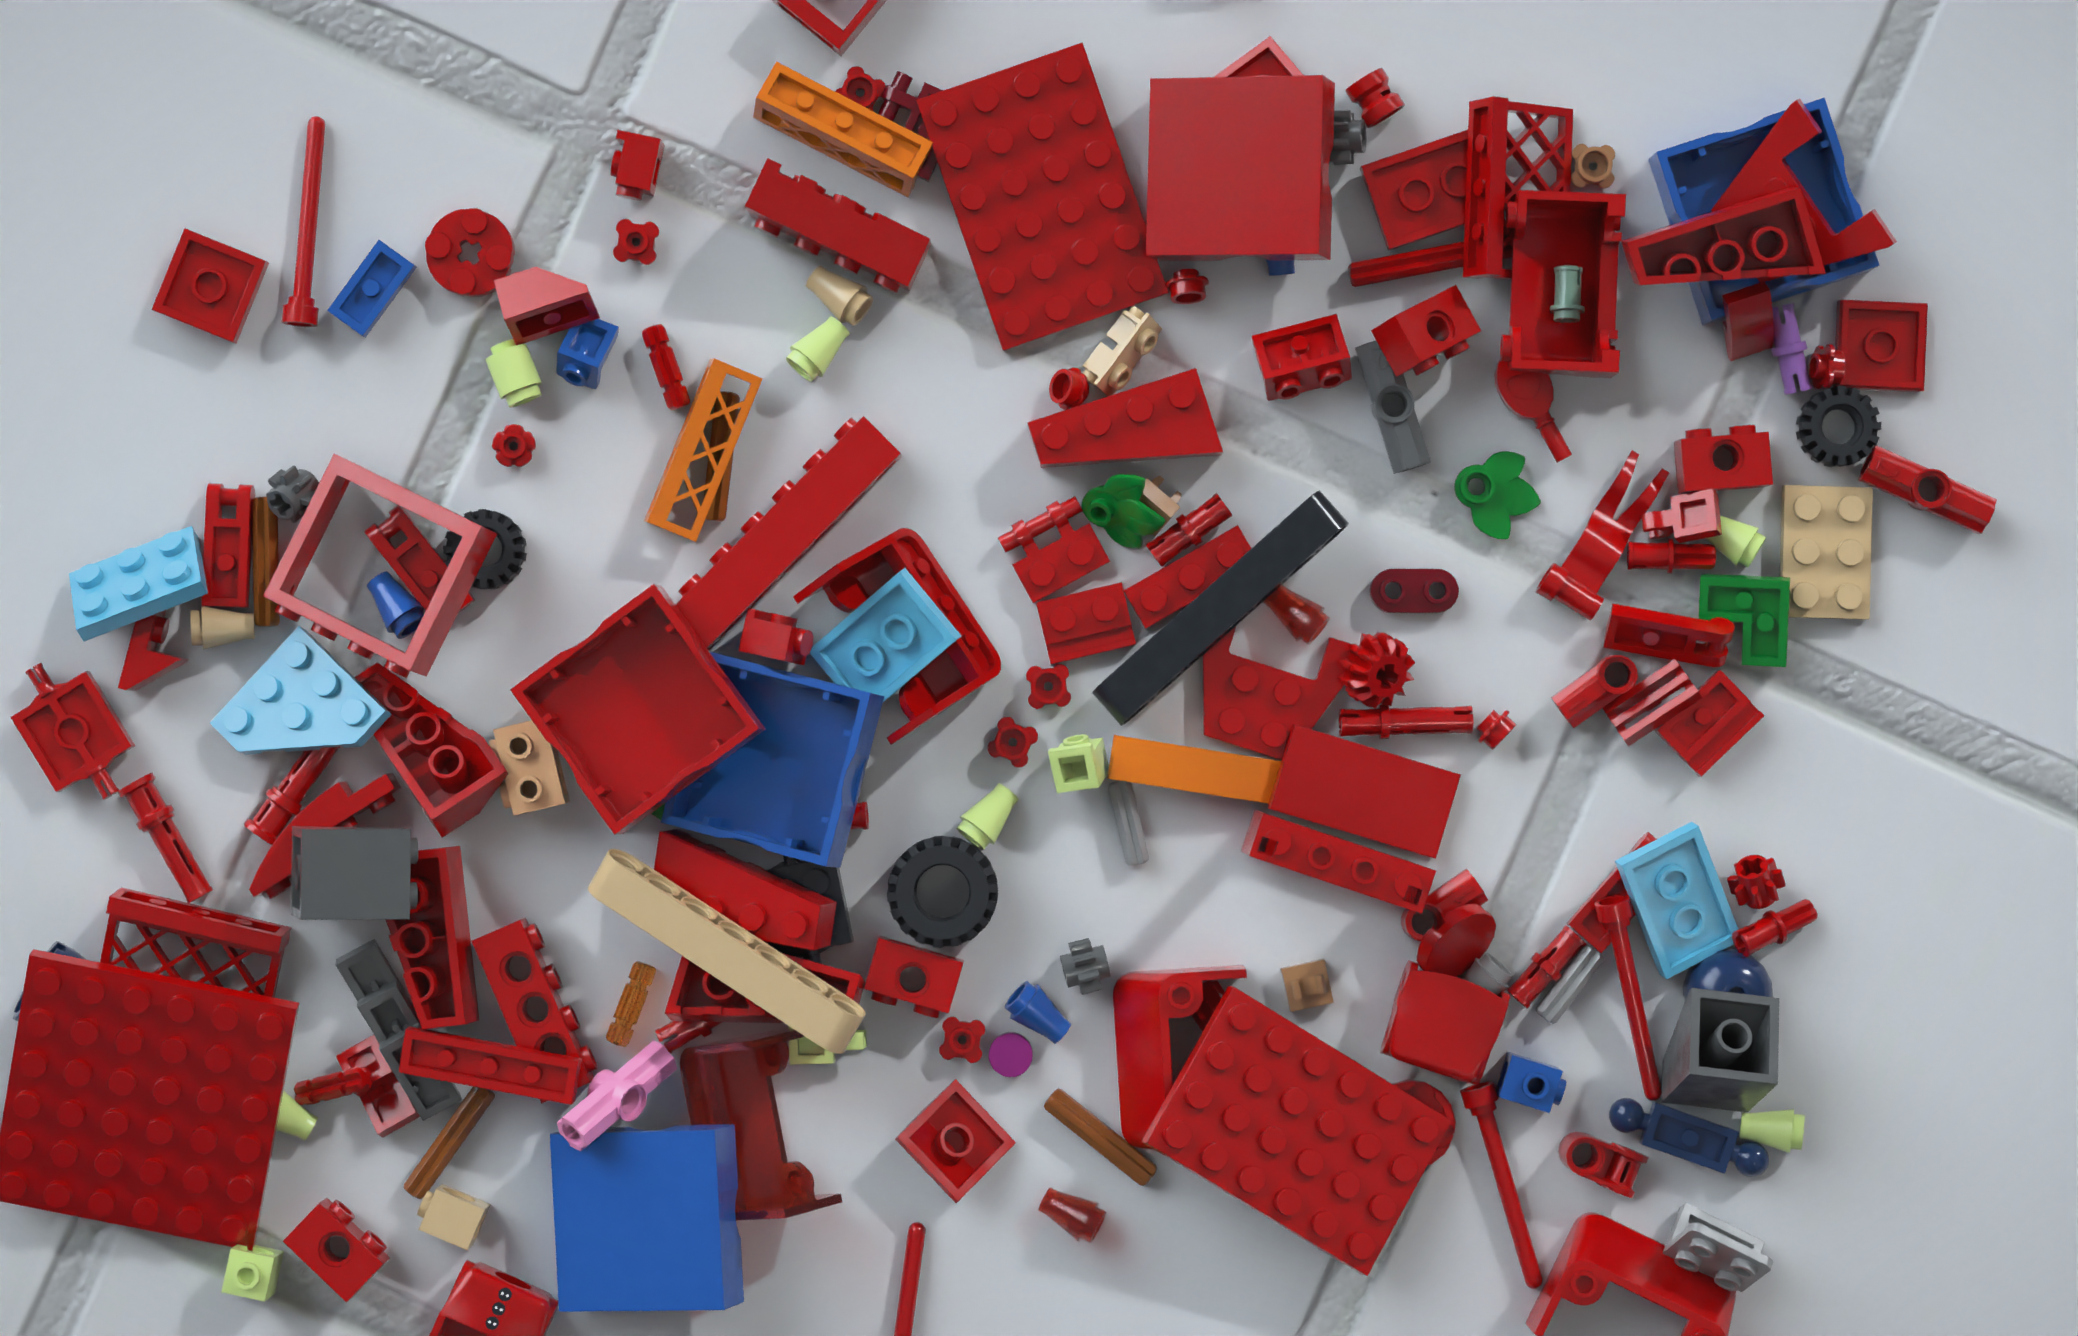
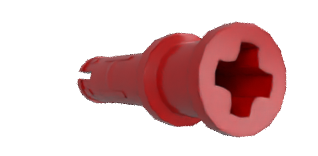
M341 746L303 751L279 786H273L272 789H268L265 793L267 800L253 819L245 821L244 826L267 843L273 845L293 815L297 816L302 811L303 805L300 802Z
M152 772L118 791V794L121 798L126 797L139 820L136 824L138 829H142L143 833L148 831L189 904L214 889L209 885L192 852L171 819L175 816L173 813L175 810L172 805L165 804L153 783L156 777Z

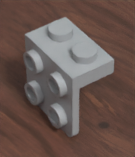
M1687 1203L1679 1208L1663 1250V1254L1673 1258L1675 1264L1688 1271H1699L1714 1278V1282L1718 1286L1729 1291L1743 1292L1767 1274L1773 1265L1771 1258L1761 1254L1765 1241Z

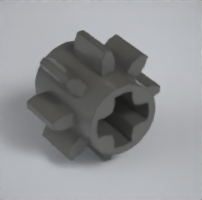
M1351 110L1334 111V142L1330 162H1333V165L1354 164V154L1365 153L1367 136L1364 120H1354V113H1351Z
M292 466L286 472L282 469L268 479V483L273 487L266 493L268 506L279 518L284 520L291 519L292 523H296L303 517L319 484L317 478L307 470H298L296 466Z
M1089 938L1068 943L1071 953L1060 956L1067 987L1079 985L1082 995L1102 990L1100 980L1111 977L1103 945L1092 947Z

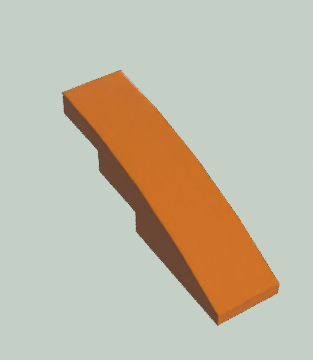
M1114 735L1107 779L1269 804L1281 761Z

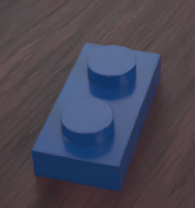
M378 240L327 311L366 338L417 267L381 240Z

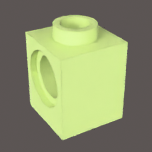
M237 1244L230 1250L221 1292L265 1302L275 1294L284 1251L258 1245L253 1247V1251H249L247 1246Z

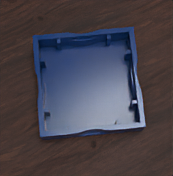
M1824 97L1804 104L1822 132L1786 156V162L1835 233H1839L1863 217V213L1849 187L1845 173L1844 155ZM1786 110L1766 116L1748 127L1731 132L1713 133L1658 151L1652 155L1648 161L1669 225L1712 212L1711 209ZM1874 251L1824 265L1826 274L1784 276L1766 281L1765 283L1770 289L1771 300L1774 303L1869 272L1880 265ZM1743 278L1688 282L1702 326L1726 318L1722 299L1723 294L1760 283L1758 279Z
M710 652L766 730L666 802L661 823L717 838L733 839L762 847L769 852L825 867L841 868L884 696Z
M735 1124L676 1125L662 1130L609 1127L582 1151L572 1148L567 1140L560 1135L559 1131L550 1134L559 1312L726 1310L744 1302L741 1238L735 1215L738 1189Z

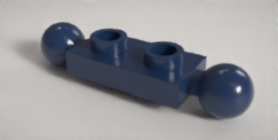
M1621 1098L1615 1101L1609 1110L1610 1123L1617 1131L1632 1133L1638 1129L1643 1130L1639 1141L1641 1145L1725 1174L1728 1163L1731 1161L1734 1162L1736 1169L1744 1176L1756 1177L1764 1173L1769 1165L1768 1152L1761 1144L1745 1142L1740 1146L1736 1145L1739 1134L1737 1130L1653 1101L1648 1114L1644 1112L1642 1106L1636 1100Z

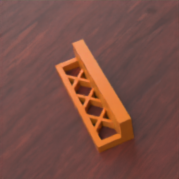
M777 61L756 96L753 118L909 198L914 189L917 174L932 149V141Z
M715 358L709 360L645 516V522L694 542L697 541L763 378ZM726 374L750 383L743 401L726 407L720 392ZM717 398L721 410L710 414ZM740 408L733 423L729 412ZM724 415L730 429L726 442L710 448L703 432L707 421ZM699 440H701L705 451L694 455ZM723 449L719 461L716 464V461L712 453ZM707 455L714 471L709 483L693 489L686 473L690 462ZM684 480L688 492L677 496ZM706 490L700 505L696 494ZM689 496L697 511L690 530L667 521L673 504Z

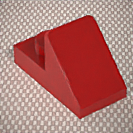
M167 610L135 622L118 684L119 689L137 691L188 662L189 659L156 651L157 644H163L168 633L170 620L165 618Z

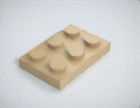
M1782 486L1779 577H1790L1789 618L1870 619L1873 487Z

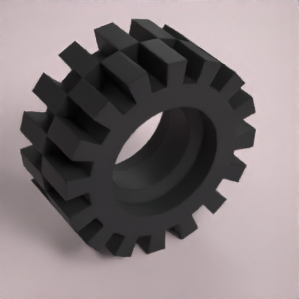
M1846 386L1828 388L1810 397V400L1801 407L1802 413L1796 420V425H1799V431L1796 432L1797 440L1801 439L1803 446H1801L1803 452H1808L1812 456L1810 459L1814 462H1822L1827 467L1847 466L1861 461L1860 459L1868 456L1873 451L1871 450L1873 445L1878 443L1880 437L1877 436V432L1881 430V422H1877L1876 415L1880 413L1877 407L1873 408L1870 402L1872 399L1868 395L1862 396L1859 394L1860 390L1856 388L1847 389L1845 388ZM1832 410H1842L1853 419L1855 427L1853 436L1844 444H1836L1829 441L1823 433V419Z
M478 509L475 512L469 511L465 513V518L497 533L496 537L502 545V553L499 560L491 566L481 567L471 587L497 589L503 584H509L513 581L512 578L516 574L519 575L523 569L521 568L523 560L526 561L527 553H525V546L527 544L521 534L522 530L511 518L496 511ZM447 531L445 536L447 543L446 546H443V553L447 557L445 561L447 567L462 539V536L452 531Z

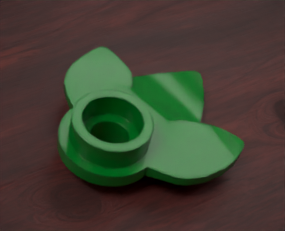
M1510 451L1495 453L1483 465H1471L1464 468L1455 479L1454 491L1457 499L1471 509L1474 525L1490 537L1508 539L1511 531L1510 516L1525 514L1541 504V500L1534 488L1518 477L1525 464V456ZM1479 479L1483 483L1484 489L1480 495L1470 493L1468 489L1470 480Z
M1118 474L1111 476L1105 485L1089 490L1081 504L1084 515L1091 523L1103 527L1112 540L1127 548L1141 549L1143 546L1142 536L1152 535L1166 521L1164 517L1139 501L1145 489V478L1137 475Z

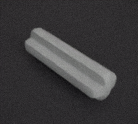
M1126 781L1112 782L1109 784L1108 790L1126 864L1128 866H1135L1146 863L1149 860V855L1132 783Z
M1589 945L1583 947L1561 974L1562 977L1555 982L1538 1004L1536 1012L1549 1023H1557L1603 963L1604 957L1602 954Z

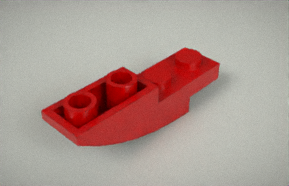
M386 773L353 793L346 781L338 782L314 799L288 824L270 847L250 886L249 891L253 897L267 894L269 899H272L291 887L289 879L292 872V826L355 827L358 825L355 817L362 812L370 809L372 814H375L396 801L392 794L402 787L394 774Z

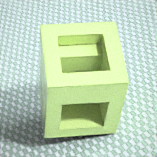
M1085 734L1074 735L1064 739L1058 748L1048 750L1057 793L1099 788L1108 774L1109 764L1103 737L1091 739Z

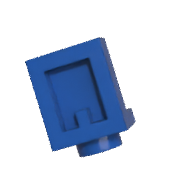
M595 319L569 328L557 352V375L563 377L572 385L597 389L600 383L601 369L618 337L619 327L603 320Z

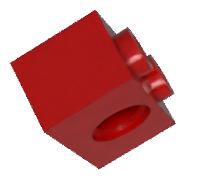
M1454 285L1393 316L1371 330L1395 376L1398 377L1411 369L1418 376L1439 364L1436 356L1443 353L1446 360H1449L1469 349L1470 346L1466 340L1481 332V329L1457 285Z
M1755 425L1729 427V435L1712 436L1711 428L1685 431V439H1679L1674 442L1678 494L1712 488L1715 491L1773 485L1769 432L1756 433ZM1717 447H1724L1732 454L1733 463L1727 471L1718 469L1713 462V453Z
M880 936L864 989L872 991V1000L896 1006L898 999L914 1003L913 1011L916 1013L939 1018L940 1011L949 1014L964 960ZM907 967H918L924 972L926 982L921 989L911 991L902 985L901 972Z
M325 1198L315 1206L283 1242L347 1303L381 1269L390 1257L384 1252L387 1249L385 1243L370 1230L364 1233L352 1222L355 1216L347 1206L339 1200H335L332 1203L328 1198ZM332 1236H342L348 1241L350 1252L347 1257H338L333 1254L330 1249Z

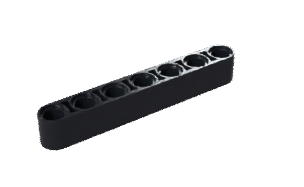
M1320 490L1315 492L1094 689L1092 694L1121 726L1126 724L1348 526L1349 522Z

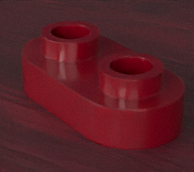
M1387 569L1374 577L1370 584L1369 593L1373 604L1379 610L1386 613H1440L1450 609L1455 604L1459 588L1453 575L1443 569ZM1390 582L1397 583L1400 586L1401 593L1397 599H1390L1385 594V587ZM1434 582L1442 584L1445 589V593L1440 599H1434L1429 594V587Z

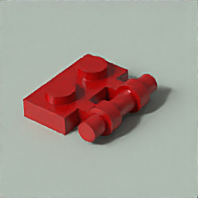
M1075 496L1061 504L1058 501L1046 506V512L1024 523L1023 519L1011 525L1013 530L998 537L1005 553L1020 545L1024 549L1027 557L1012 564L1032 603L1043 599L1110 562L1090 523L1075 531L1072 529L1068 519L1083 512ZM1056 526L1062 538L1039 550L1033 538Z

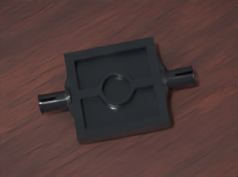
M783 855L784 862H780L773 868L764 871L779 878L788 879L837 902L831 944L817 950H809L764 942L781 953L803 957V959L822 964L820 953L833 946L854 942L840 869L825 867Z

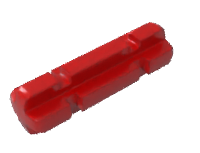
M658 324L644 329L642 337L646 348L651 350L649 357L659 385L665 389V392L662 394L667 407L670 410H676L690 404V397L686 386L681 385L683 378L673 349L667 345L669 338L665 327L662 324Z
M355 1067L347 1069L343 1073L339 1071L313 1078L311 1081L309 1079L300 1081L293 1089L296 1094L295 1101L300 1105H312L319 1103L321 1100L328 1101L352 1095L353 1092L368 1091L372 1086L371 1072L366 1067Z

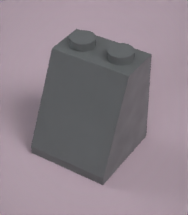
M292 826L291 915L300 920L410 919V909H416L418 903L417 883L410 882V864H417L418 839L411 838V829Z
M1691 988L1663 1058L1662 1103L1749 1112L1778 1085L1779 998Z

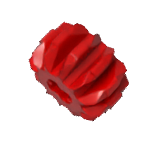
M1377 631L1374 636L1362 633L1358 646L1356 644H1348L1351 653L1348 658L1339 660L1346 669L1338 678L1346 686L1345 691L1349 697L1360 701L1367 707L1376 709L1379 704L1392 706L1394 694L1406 696L1402 687L1405 682L1414 680L1408 670L1415 664V661L1407 654L1408 648L1403 642L1396 638L1393 639L1387 633Z

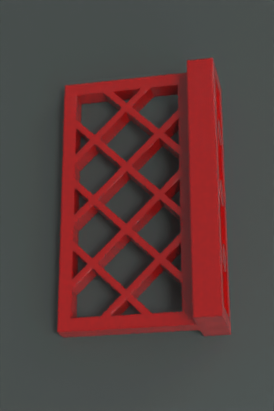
M1496 96L1469 101L1463 278L1511 280V270L1502 269L1503 248L1508 243L1512 246L1513 228H1506L1504 206L1509 199L1515 202L1516 193L1529 179L1538 191H1571L1573 109L1508 101V98ZM1508 112L1516 113L1526 127L1515 139L1507 130ZM1548 117L1558 118V137L1552 143H1550L1539 128ZM1530 135H1532L1543 150V153L1533 163H1531L1520 148ZM1511 155H1513L1524 170L1514 183L1506 175V160ZM1548 159L1557 170L1556 181L1550 187L1537 171Z
M122 887L109 896L106 911L109 914L100 963L116 965L123 960L128 968L140 970L131 955L149 945L162 964L161 967L151 973L160 974L166 970L170 977L182 979L173 965L192 955L205 974L204 977L196 982L205 983L209 980L211 985L223 987L216 975L235 965L248 985L240 991H252L254 994L275 998L284 949L289 943L292 927ZM120 921L135 924L145 940L127 951L117 936ZM149 928L156 929V930H160V931H158L157 933H155V934L153 935V934L151 933V931L149 930ZM167 932L179 935L188 949L171 961L156 940ZM191 938L203 941L195 945ZM210 942L222 945L231 959L215 970L211 969L199 951L200 948ZM114 948L120 955L115 959H113ZM234 948L246 951L238 955ZM253 952L271 956L268 974L256 981L242 961L243 958ZM267 981L265 991L263 993L259 985Z

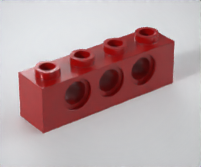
M523 918L472 940V944L516 1046L544 1051L545 1041L549 1037H557L566 1046L565 1055L582 1058L577 1088L590 1083L594 1078L592 1071L598 1069L597 1063L589 1046L581 1047L575 1033V1030L580 1029L579 1021L570 1004L564 1006L557 991L563 988L562 982L553 964L546 966L540 949L545 948V943L535 923L529 925L527 919ZM514 956H523L529 961L531 973L526 980L516 979L511 974L509 965ZM538 996L547 1002L549 1011L544 1020H535L528 1014L527 1002L531 997ZM540 1099L541 1104L548 1101Z

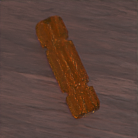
M636 961L632 965L628 976L631 979L630 983L625 984L613 1016L616 1018L615 1023L612 1022L606 1034V1040L621 1047H626L630 1043L634 1032L631 1029L632 1025L637 1024L649 992L646 990L647 985L650 986L656 974V968L641 961Z

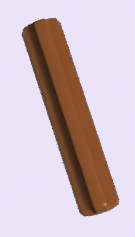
M720 391L726 407L740 402L738 394ZM717 398L714 405V413L721 410ZM739 408L729 412L733 423ZM724 415L713 419L710 448L722 444L728 439L730 429ZM723 449L712 453L716 461V464L719 461ZM733 453L705 520L721 522L726 518ZM709 460L705 484L710 482L714 473Z
M256 497L252 500L254 623L259 627H274L280 623V614L274 611L277 603L265 598L263 595L279 565L278 516L269 508L267 497Z
M472 1087L404 1183L403 1188L410 1195L417 1199H422L426 1192L431 1189L494 1100L495 1094L492 1090Z
M1058 1088L1046 1100L1044 1104L1046 1111L1136 1183L1144 1186L1157 1171L1156 1164L1065 1091Z

